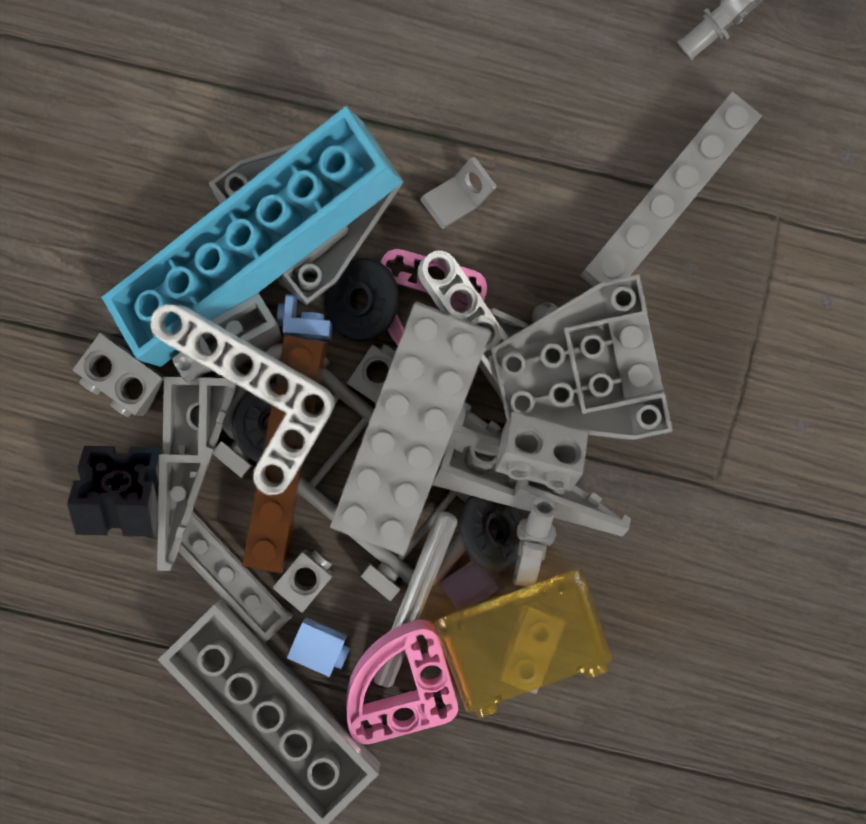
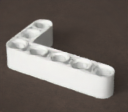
M434 251L420 262L418 266L419 280L440 311L474 324H483L490 329L491 334L478 366L502 399L491 349L507 340L508 336L456 260L445 251ZM437 260L444 264L446 275L443 280H435L429 275L428 264L430 261ZM454 292L464 294L468 300L467 309L463 313H459L451 307L450 298Z
M164 305L158 308L152 316L151 328L160 340L287 413L254 472V482L263 493L273 495L284 491L294 479L333 411L334 398L331 392L317 382L185 306ZM171 312H176L182 319V328L177 334L170 333L165 326L166 317ZM206 332L212 333L218 340V348L212 355L206 354L200 346L201 337ZM240 353L248 354L254 362L253 370L249 375L241 374L235 367L236 357ZM279 373L288 379L289 390L285 395H278L272 391L270 379L273 374ZM316 394L323 399L325 409L322 414L313 415L306 410L304 401L307 395ZM295 429L303 434L305 440L303 448L292 449L286 444L285 433L287 430ZM275 464L281 467L284 472V481L281 483L270 482L265 475L266 466Z

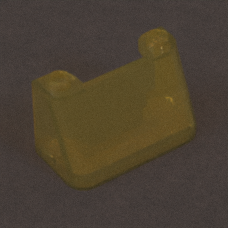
M576 569L434 621L439 640L467 714L475 712L477 719L498 712L497 704L576 674L585 672L587 679L609 672L607 664L613 662L582 569Z

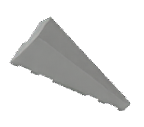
M164 377L163 454H159L157 571H171L212 458L213 450L217 444L237 384L228 378L198 377L185 382L182 377Z
M465 402L463 403L432 485L530 512L533 500L538 497H547L557 505V510H555L557 512L554 516L556 519L619 536H624L629 530L631 518L627 515L620 517L601 504L602 498L594 492L589 495L576 485L571 491L553 490L545 484L530 480H516L510 478L507 474L496 472L501 427L493 421L489 424L471 412L472 406ZM518 448L522 452L527 453L525 450Z

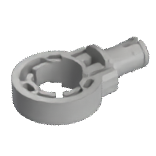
M722 0L720 6L712 13L708 8H705L703 10L704 15L702 16L704 20L686 36L677 41L678 45L693 60L696 55L717 38L720 40L723 38L725 40L729 39L730 36L726 30L734 24H740L743 21L742 18L749 14L763 0Z
M538 497L533 500L528 518L522 519L517 527V536L520 539L517 553L519 557L515 562L514 585L534 588L541 560L545 559L547 545H552L555 540L556 530L551 524L557 512L555 511L557 510V505L550 498Z

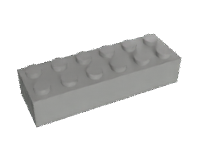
M416 301L330 528L403 556L405 555L491 334L490 329Z
M223 599L214 604L158 659L176 680L316 824H329L379 775L381 763L363 744L356 742L351 737L345 725Z

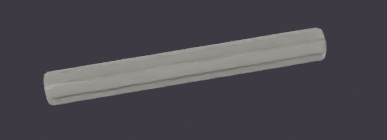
M439 511L436 514L391 630L403 624L419 620L457 525L456 516L445 511ZM406 650L393 656L374 675V682L387 688L394 684Z

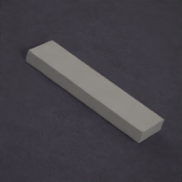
M193 509L178 552L264 643L267 642L294 615L249 567L242 566L243 561Z

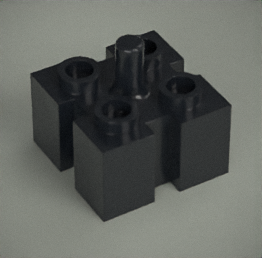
M84 445L77 468L80 480L73 481L67 502L76 535L107 536L111 528H121L123 536H155L158 522L157 501L159 494V454H162L161 447H130L129 453L126 454L116 453L115 446Z

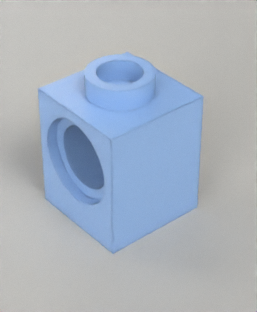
M306 617L300 626L287 659L330 677L334 667L342 669L350 648L344 646L347 635Z

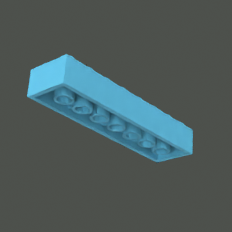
M345 106L101 298L135 358L161 367L181 351L160 340L154 334L151 328V319L158 308L164 305H182L208 320L219 316L259 293L401 185L403 180L364 122ZM171 312L166 317L165 326L167 330L172 334H177L181 330L182 319L176 312Z

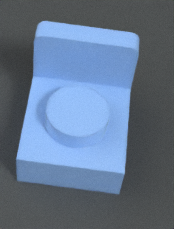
M286 294L285 304L279 303L277 311L278 326H283L282 332L285 335L292 334L313 339L332 340L333 326L330 321L324 320V314L302 312L301 318H296L297 298L294 295Z

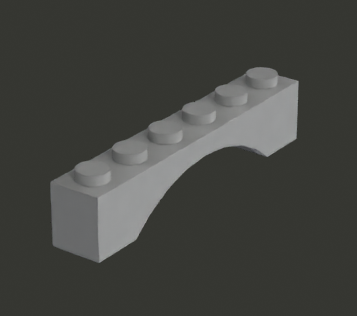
M732 91L585 268L580 277L593 287L600 283L630 277L762 115Z

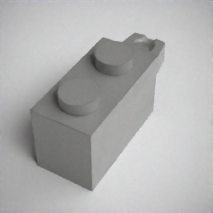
M259 293L210 320L261 351H265L283 341L278 324ZM206 332L201 337L200 346L206 354L212 355L218 348V340L212 333ZM183 352L172 358L175 367L185 382L214 372L217 378L221 376V374ZM240 353L236 357L235 367L248 361L251 357L246 353Z

